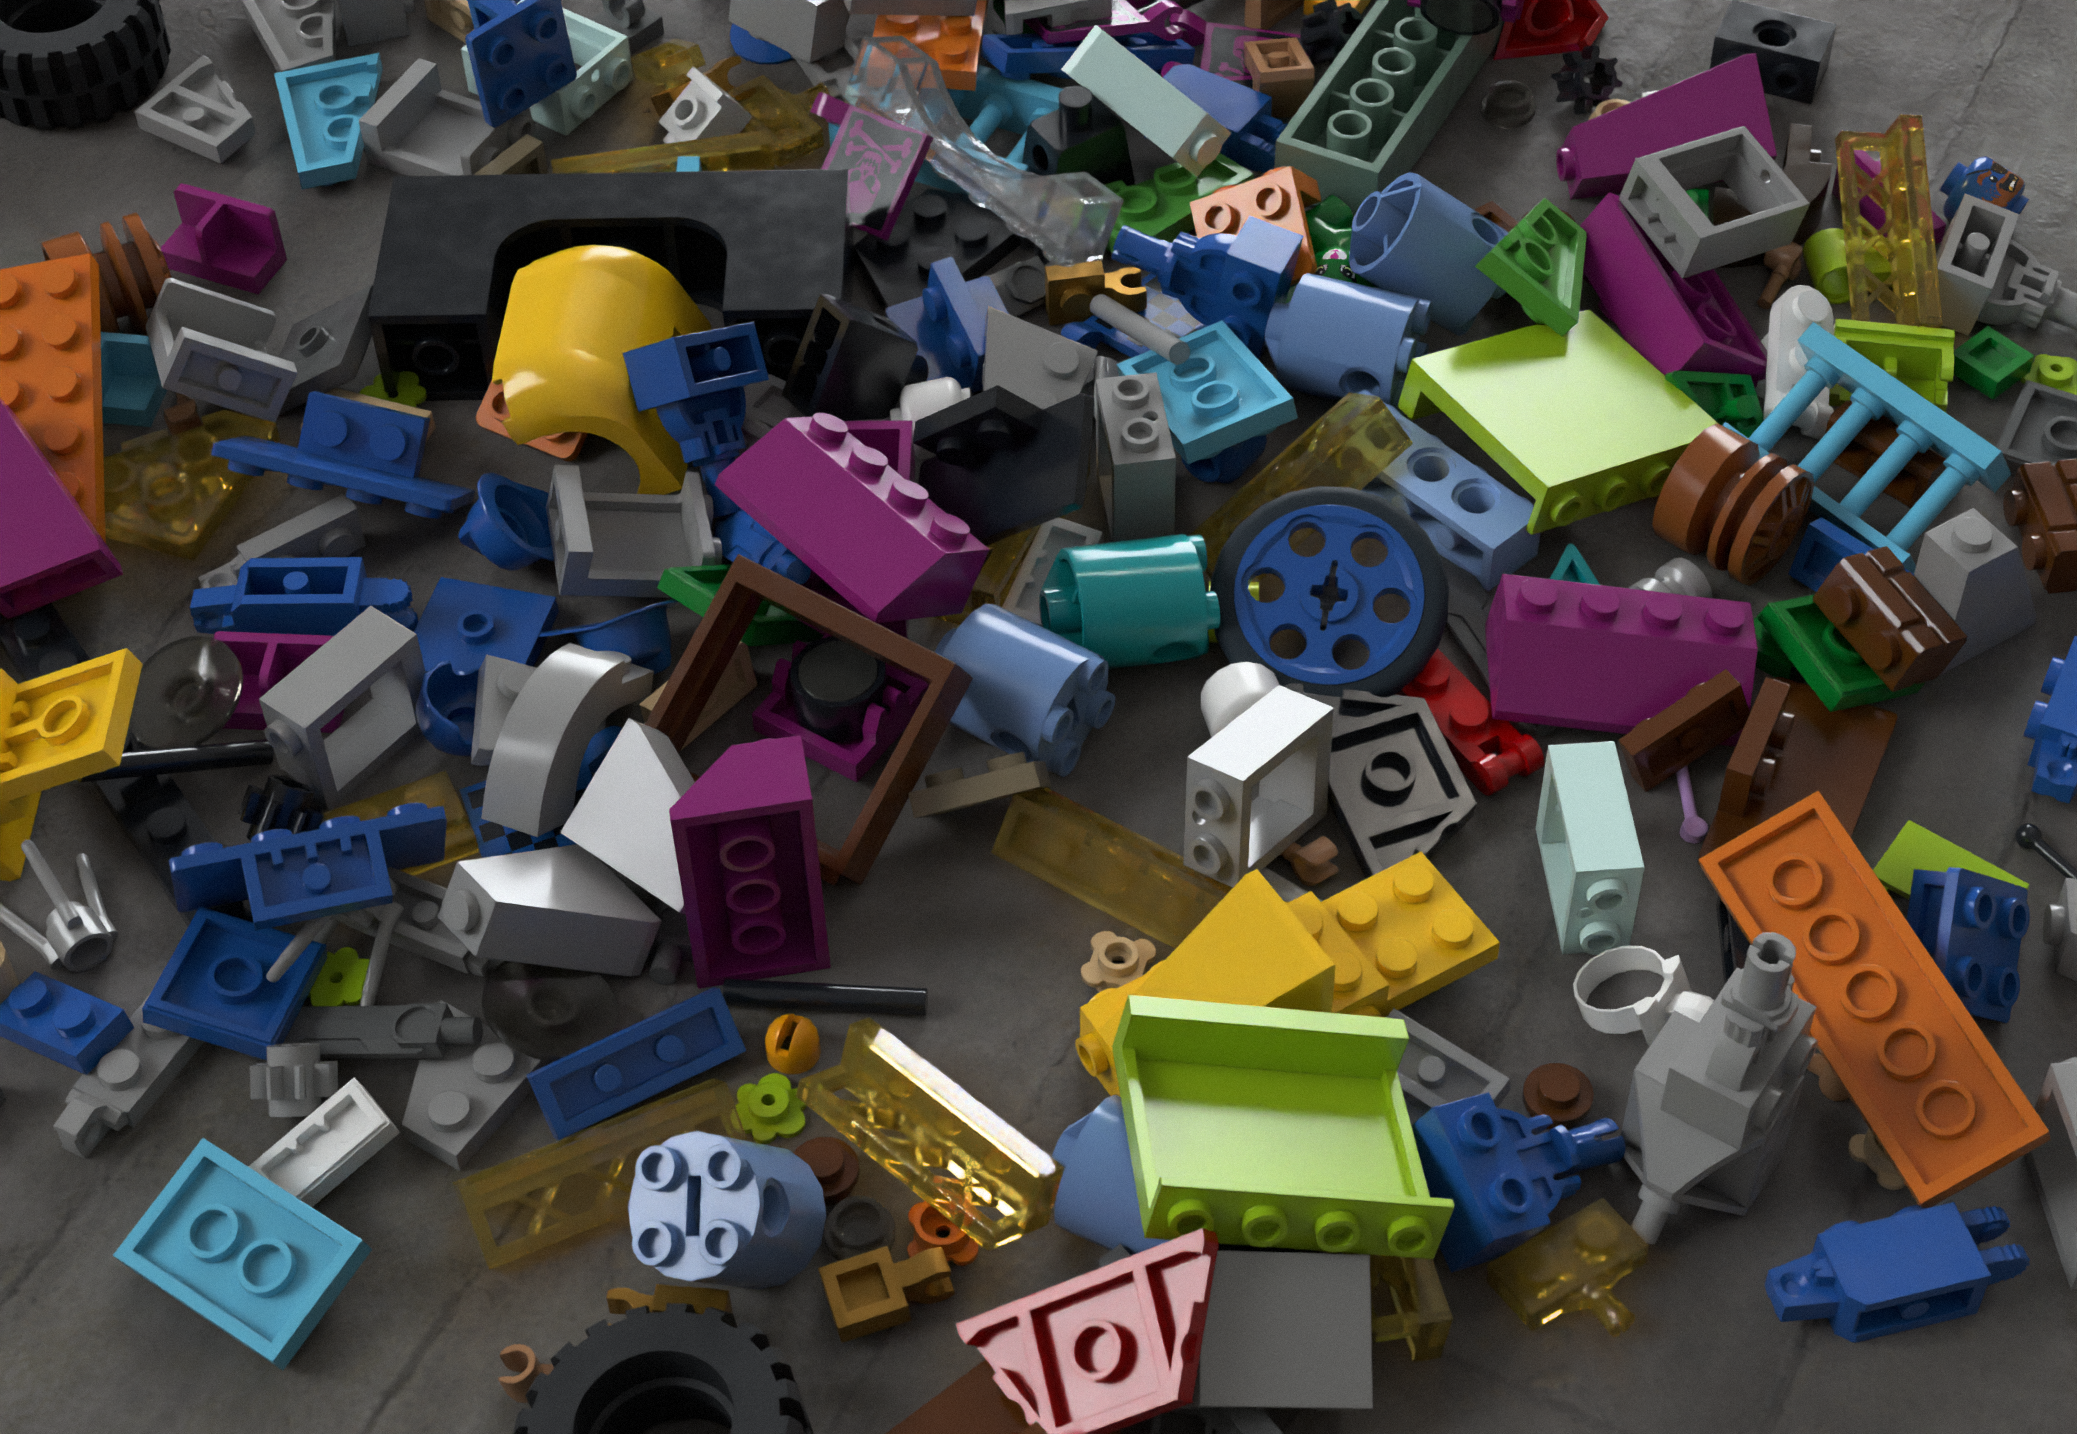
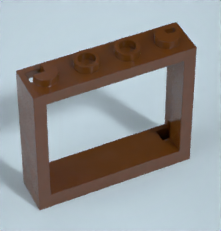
M738 554L645 725L667 735L678 754L680 753L762 601L928 684L929 687L841 850L839 851L817 839L821 879L836 886L841 875L862 885L909 798L908 793L913 791L973 677L955 662ZM689 771L696 782L700 777Z

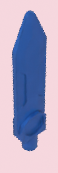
M744 510L721 516L716 520L714 526L715 537H719L721 540L722 556L731 562H734L736 556L740 554L799 585L809 579L811 569Z

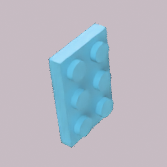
M1223 321L1178 338L1187 343L1190 348L1189 358L1183 364H1173L1152 350L1116 364L1119 376L1157 373L1173 447L1187 464L1200 459L1212 458L1221 453L1223 449L1254 436L1267 435L1278 426L1298 418L1293 397Z
M202 1138L113 1256L125 1266L283 1371L372 1249L350 1231Z

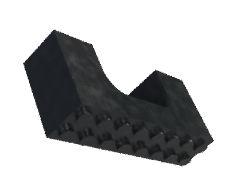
M848 169L394 176L368 311V320L385 392H388L390 398H395L399 395L397 388L400 372L411 371L419 377V384L417 386H422L426 390L427 398L425 401L483 400L492 380L494 359L512 282L517 270L528 266L537 259L576 246L606 245L623 247L635 251L666 268L676 278L695 304L706 305L723 313L724 327L754 322L767 374L787 381L819 295L827 294L853 304L855 260Z

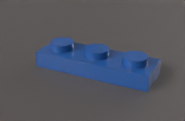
M713 987L533 1071L526 1076L553 1137L561 1140L746 1052V1048L720 988Z

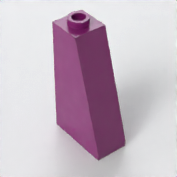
M1756 53L1742 55L1573 126L1562 147L1558 148L1556 153L1557 173L1560 181H1567L1570 200L1606 196L1609 192L1621 194L1636 158L1742 126L1748 129L1774 160L1777 157Z
M0 398V612L7 619L119 577L123 575V572L116 557L23 424Z

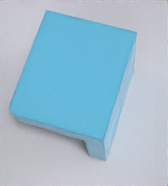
M101 332L103 423L151 427L167 389L162 388L149 337Z

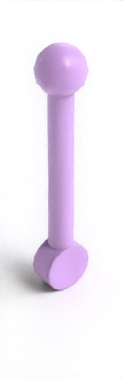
M1687 765L1676 772L1685 817L1680 828V836L1686 842L1700 843L1706 837L1708 825L1702 818L1698 817Z

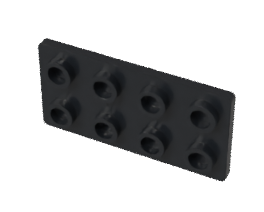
M996 385L915 421L913 443L936 455L922 462L918 484L926 489L929 494L928 498L945 513L963 520L970 528L969 533L985 546L1076 511L1083 506L1087 489L1086 478L1090 440L1093 431L1094 398L1085 393H1080L1046 409H1041Z

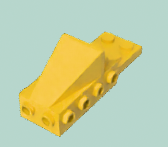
M128 648L17 684L2 668L0 669L1 881L10 882L21 878L26 858L21 844L25 840H30L42 791L120 766L143 665Z
M1422 852L1323 901H1320L1312 891L1290 902L1283 901L1259 870L1256 869L1246 874L1167 959L1155 964L1145 975L1117 989L1108 988L1097 993L1087 1004L1079 1007L1080 1038L1075 1040V1046L1078 1056L1089 1074L1098 1078L1110 1096L1117 1095L1120 1097L1112 1046L1128 995L1386 1018L1393 1008L1400 1010L1498 959L1500 942Z

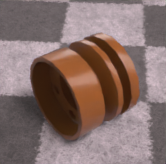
M136 212L122 217L123 229L127 243L122 245L109 221L100 224V239L103 251L94 254L78 231L41 243L45 261L90 253L99 264L101 332L120 333L117 319L128 316L137 333L141 336H148L146 330L148 321L146 310L150 308L153 310L164 281L172 277L158 242L146 230L140 216Z
M1716 423L1704 429L1688 445L1675 463L1663 485L1655 506L1652 523L1654 533L1679 549L1695 556L1707 550V559L1710 566L1721 571L1728 570L1731 578L1751 586L1762 580L1778 563L1801 527L1815 486L1813 474L1794 464L1788 466L1786 459L1774 453L1760 458L1758 444Z

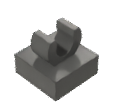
M602 0L604 10L589 19L628 36L630 56L664 34L662 16L645 7L642 0Z

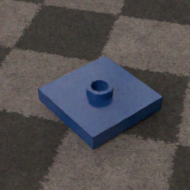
M440 577L414 630L418 637L425 671H429L439 662L450 660L452 668L456 671H470L475 667H480L487 654L534 667L548 637H540L539 633L550 631L558 615L557 598Z
M200 906L142 1008L143 1023L267 1060L266 1046L283 1044L327 960V945L311 941L293 965L287 969L277 982L273 983L267 980L266 974L296 935L273 928L255 931L253 922Z

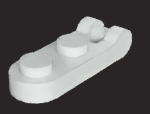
M1797 285L1790 287L1772 304L1769 319L1764 420L1807 372L1804 365L1808 360L1798 342L1799 337L1813 322L1833 335L1832 308L1827 298L1810 286ZM1825 387L1792 424L1793 426L1800 427L1803 435L1819 440L1825 435L1827 422L1834 412L1832 406H1829L1830 388Z

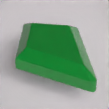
M1678 370L1665 375L1667 381L1684 392L1717 423L1723 425L1726 422L1747 438L1764 421L1751 375Z

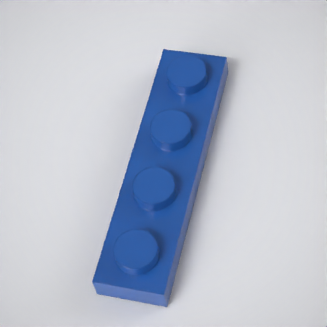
M1151 32L1111 36L1160 76L1162 67L1167 62L1193 65L1195 48L1182 39L1168 41ZM1038 34L983 35L980 56L998 68L1000 75L1009 79L1027 80L1031 78V73H1048L1058 78L1073 79L1061 69L1083 40L1047 44Z

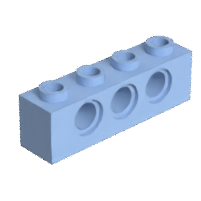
M1362 390L1315 423L1312 460L1314 468L1341 487H1350L1380 496L1404 510L1428 534L1438 554L1474 575L1488 592L1499 584L1502 574L1514 573L1538 554L1540 533L1531 535L1526 531L1534 507L1527 498L1511 491L1491 477L1482 467L1469 462L1446 446L1437 436L1427 433L1401 415L1395 407L1385 404L1367 390Z

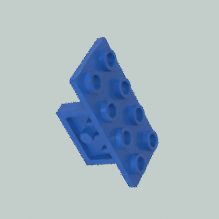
M317 391L309 392L298 448L251 436H241L213 443L211 453L212 456L228 459L227 469L252 476H264L265 470L283 472L288 474L286 483L296 487L323 490L324 484L347 488L345 497L369 504L380 505L383 498L396 499L406 502V512L427 518L440 519L442 513H454L455 509L472 503L475 494L473 489L419 477L430 418Z
M408 803L389 810L385 817L360 821V818L357 816H341L323 822L318 830L292 834L288 829H273L253 836L251 843L223 848L221 843L217 842L190 846L182 851V856L169 859L178 912L197 910L200 906L208 908L249 899L256 931L393 903L388 868L392 867L400 870L444 860L447 823L444 807L427 808V805L424 803Z

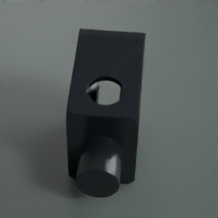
M1082 86L1064 88L1059 93V109L1033 120L1027 127L1022 163L1029 165L1030 204L1035 205L1039 200L1046 197L1065 198L1074 194L1079 199V202L1103 195V185L1122 180L1127 187L1135 184L1125 127L1121 120L1096 97H1093L1091 91Z
M820 294L781 395L805 417H812L815 413H827L843 421L886 419L890 416V409H895L902 389L907 385L927 381L929 368L926 359L921 355H916L918 351L917 342L893 321L830 295Z

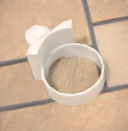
M1621 946L1600 953L1591 958L1578 971L1573 983L1577 1004L1583 1019L1591 1028L1609 1034H1625L1642 1029L1648 1047L1651 1046L1674 1010L1700 1023L1714 1002L1709 996L1692 992L1679 955L1664 960L1655 950L1644 946ZM1630 970H1649L1665 978L1660 991L1654 997L1647 996L1630 1006L1618 1009H1598L1586 1004L1590 993L1602 981L1618 973Z

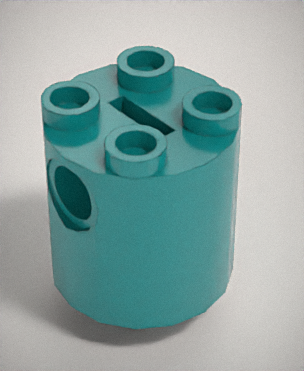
M1179 534L1061 548L1039 594V612L1042 627L1103 656L1104 660L1108 662V670L1197 659L1201 655L1207 654L1209 650L1208 630L1219 628L1220 607L1216 593L1214 591L1206 592L1203 572L1207 568V551L1203 537L1201 535L1186 536Z

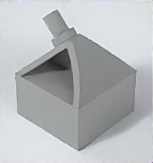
M1675 1010L1634 1069L1621 1131L1626 1147L1624 1159L1643 1183L1638 1193L1639 1198L1643 1202L1629 1229V1233L1649 1244L1656 1243L1669 1214H1678L1682 1203L1741 1216L1747 1214L1783 1157L1805 1078L1804 1075L1800 1079L1790 1075L1787 1076L1780 1089L1785 1091V1097L1772 1124L1766 1131L1755 1126L1740 1150L1660 1110L1669 1067L1699 1024V1022Z

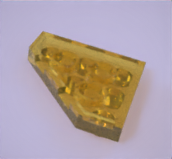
M222 410L201 417L203 426L170 436L167 428L121 442L122 452L104 457L106 537L195 561L254 478L252 475L227 469L228 459L211 455L213 443L241 436H251L279 443L281 439L277 424Z

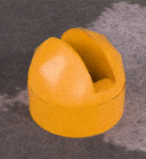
M788 1013L777 1017L768 1026L765 1036V1049L769 1064L775 1070L784 1074H800L808 1071L817 1063L821 1054L820 1038L816 1027L810 1019ZM793 1035L789 1051L782 1049L781 1046L786 1037Z

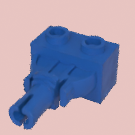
M1252 216L1248 217L1237 236L1215 233L1197 238L1180 232L1172 243L1123 225L1115 240L1111 259L1157 275V281L1161 283V293L1179 299L1187 312L1206 326L1223 321L1253 355L1260 360L1266 349L1265 332L1272 307L1276 302L1286 304L1303 235Z
M754 322L672 337L624 352L623 357L638 412L656 408L662 425L669 435L680 444L684 463L692 462L694 467L700 466L707 495L712 497L713 518L742 511V508L715 486L718 475L736 460L735 457L740 456L739 450L746 448L741 430L746 413L744 387L769 380Z
M1490 1092L1432 1107L1411 1126L1429 1195L1431 1198L1452 1199L1455 1207L1439 1244L1451 1273L1508 1256L1551 1224L1548 1216L1554 1210L1559 1200L1575 1195L1576 1191L1581 1187L1579 1175L1566 1178L1568 1175L1603 1164H1613L1619 1162L1624 1157L1626 1147L1623 1136L1604 1141L1602 1139V1136L1619 1130L1617 1124L1612 1119L1603 1118L1594 1123L1570 1130L1560 1125L1553 1127L1548 1132L1541 1133L1553 1123L1549 1115L1543 1114L1527 1118L1517 1112L1497 1108Z

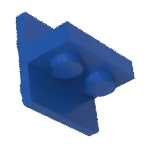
M467 0L474 30L466 35L465 41L484 119L487 124L493 128L500 126L576 79L577 73L561 0H524L518 5L514 0Z
M951 256L931 263L927 288L923 289L921 297L888 307L885 317L893 321L917 342L918 351L916 355L923 356L928 363L929 373L927 381L952 377L958 381L961 389L970 387L972 393L983 390L982 375L986 341L985 317L988 306L1004 313H1009L990 277L982 276L965 282Z
M1949 867L1947 872L1914 869L1907 922L1970 1015L1990 1021L2007 1023L2010 1019L2011 1007L2016 1002L2020 991V977L2017 965L2021 938L2026 934L2030 921L2027 889L1964 868Z

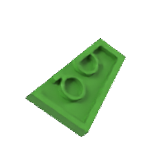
M1219 153L1210 164L1205 166L1198 177L1180 163L1175 162L1155 169L1153 179L1128 187L1122 180L1103 185V195L1079 202L1075 194L1065 197V199L1073 202L1075 215H1088V238L1113 253L1115 240L1123 225L1172 243L1180 232L1188 233L1195 228L1189 202L1211 195L1221 187L1239 185L1254 179V173Z
M1544 198L1475 267L1521 303L1525 313L1537 324H1547L1562 337L1579 321L1587 232L1549 200Z

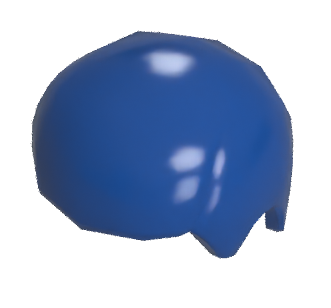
M445 660L439 662L424 674L416 704V718L422 735L437 750L456 756H471L480 667H475L465 672L456 671L452 668L451 661Z

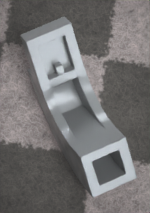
M568 643L553 652L530 676L505 719L489 766L481 818L535 837L565 824L573 812L578 774L592 736L604 719L613 711L651 695L654 671L631 664V657L616 651H594Z

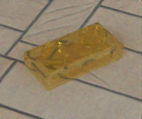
M677 38L631 57L632 69L637 79L652 83L655 86L664 84L665 89H672L690 82L691 79L686 74L691 68L697 69L706 65L698 44Z

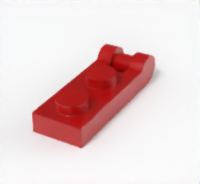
M1438 648L1424 670L1400 692L1394 694L1425 698L1460 770L1484 795L1490 796L1507 787L1509 783L1508 778L1516 774L1523 777L1528 776L1543 768L1545 764L1543 752L1537 741L1528 734L1521 735L1507 720L1492 719L1491 703ZM1496 751L1499 755L1496 756L1492 753Z

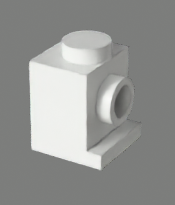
M692 67L686 74L691 79V82L658 122L669 131L663 141L678 155L693 156L695 154L700 156V159L707 164L713 166L753 116L721 87Z

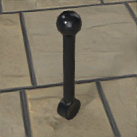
M2026 823L2016 830L2015 838L2019 846L2026 849L2033 848L2065 878L2077 879V870L2042 840V833L2038 826Z

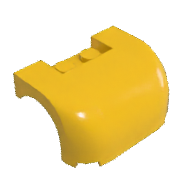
M586 245L572 247L537 259L528 266L518 269L513 279L494 359L492 382L496 385L503 383L504 398L511 416L505 418L502 424L517 445L562 432H586L606 438L623 448L636 462L640 473V484L637 494L666 495L680 490L683 486L688 463H684L680 444L666 431L659 419L656 408L638 412L623 353L672 337L711 330L712 325L676 278L666 268L635 251L616 246Z

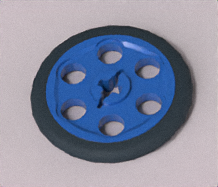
M1317 486L1293 491L1260 506L1241 522L1220 551L1211 577L1210 591L1216 593L1220 607L1219 628L1214 629L1215 636L1229 663L1252 662L1262 664L1274 673L1280 686L1291 683L1304 684L1303 693L1342 697L1343 689L1367 691L1377 697H1390L1400 692L1428 664L1439 647L1448 619L1449 587L1442 559L1428 534L1404 510L1380 496L1350 487ZM1304 528L1315 529L1325 539L1324 548L1315 556L1304 557L1296 554L1289 545V540L1296 531ZM1366 538L1376 539L1386 547L1388 555L1381 564L1374 567H1364L1358 564L1352 557L1351 550L1354 544ZM1333 566H1336L1335 587H1337L1338 598L1346 600V602H1335L1333 610L1329 611L1326 630L1322 631L1323 610L1320 609V599L1312 597V595H1322L1324 593L1325 586H1329L1331 569ZM1273 574L1282 580L1285 590L1278 600L1263 603L1251 596L1248 590L1250 582L1258 575ZM1396 594L1407 601L1410 611L1404 620L1398 623H1386L1375 615L1373 610L1375 601L1383 595ZM1286 629L1299 632L1306 640L1307 646L1304 652L1293 659H1282L1276 656L1270 647V641L1276 633ZM1345 640L1359 641L1369 651V659L1364 666L1358 669H1344L1337 665L1333 659L1332 653L1334 648Z

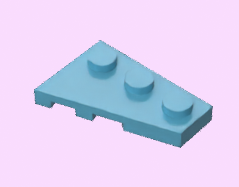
M380 53L274 73L302 189L330 186L337 182L356 179L364 148L358 120L375 103L383 71Z

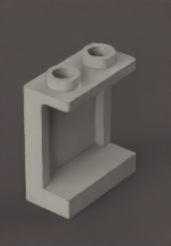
M420 58L358 120L367 162L406 176L474 175L526 134L532 137L535 136V123L531 116L530 107L500 126L493 128L485 122L479 101L442 90L437 64Z
M167 278L164 281L146 324L162 388L275 423L295 380L297 370L294 362L267 353L266 344L276 323V316L272 310L174 278Z
M554 465L546 512L560 595L672 598L657 588L664 569L722 564L721 540L719 537H712L710 530L713 522V501L711 495H703L699 472H686L682 491L678 495L583 492L579 466Z
M1218 1251L1192 1403L1177 1409L1277 1408L1317 1409V1411L1373 1409L1370 1255Z

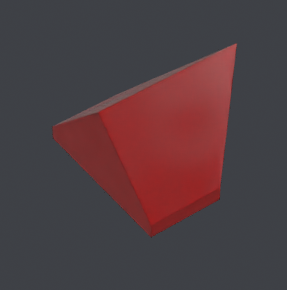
M1524 0L1520 20L1516 19L1515 23L1504 22L1494 60L1582 51L1584 47L1593 44L1609 16L1596 0Z

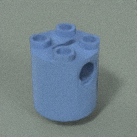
M1408 172L1397 177L1382 192L1375 191L1371 193L1358 208L1352 223L1349 264L1352 272L1382 290L1432 301L1433 309L1430 320L1460 336L1470 329L1478 312L1491 297L1498 299L1506 293L1505 290L1477 269L1475 265L1508 232L1422 176Z
M1312 273L1304 274L1295 288L1291 301L1287 304L1276 302L1272 307L1267 322L1265 347L1268 349L1277 370V381L1286 389L1341 402H1347L1365 389L1385 404L1395 407L1401 415L1405 416L1397 405L1411 359L1428 355L1429 344L1419 342L1420 334L1425 335L1432 315L1433 302Z
M984 604L971 612L958 628L949 630L943 636L935 650V653L955 662L973 677L949 724L1009 754L1024 752L1027 763L1045 761L1047 771H1051L1061 777L1070 774L1076 766L1081 754V746L1092 727L1096 729L1103 727L1114 709L1115 695L1106 691L1109 665L1103 656L995 604Z
M1117 1095L1107 1097L1094 1111L1074 1124H1070L1064 1130L1054 1148L1049 1165V1175L1060 1181L1054 1207L1055 1223L1059 1228L1110 1251L1121 1244L1131 1256L1170 1240L1144 1238L1121 1097Z
M694 1131L673 1136L661 1145L648 1147L641 1153L636 1162V1176L634 1177L628 1204L633 1251L637 1259L642 1263L654 1266L665 1276L691 1282L764 1289L785 1284L804 1270L821 1244L826 1221L823 1189L809 1164L788 1149Z

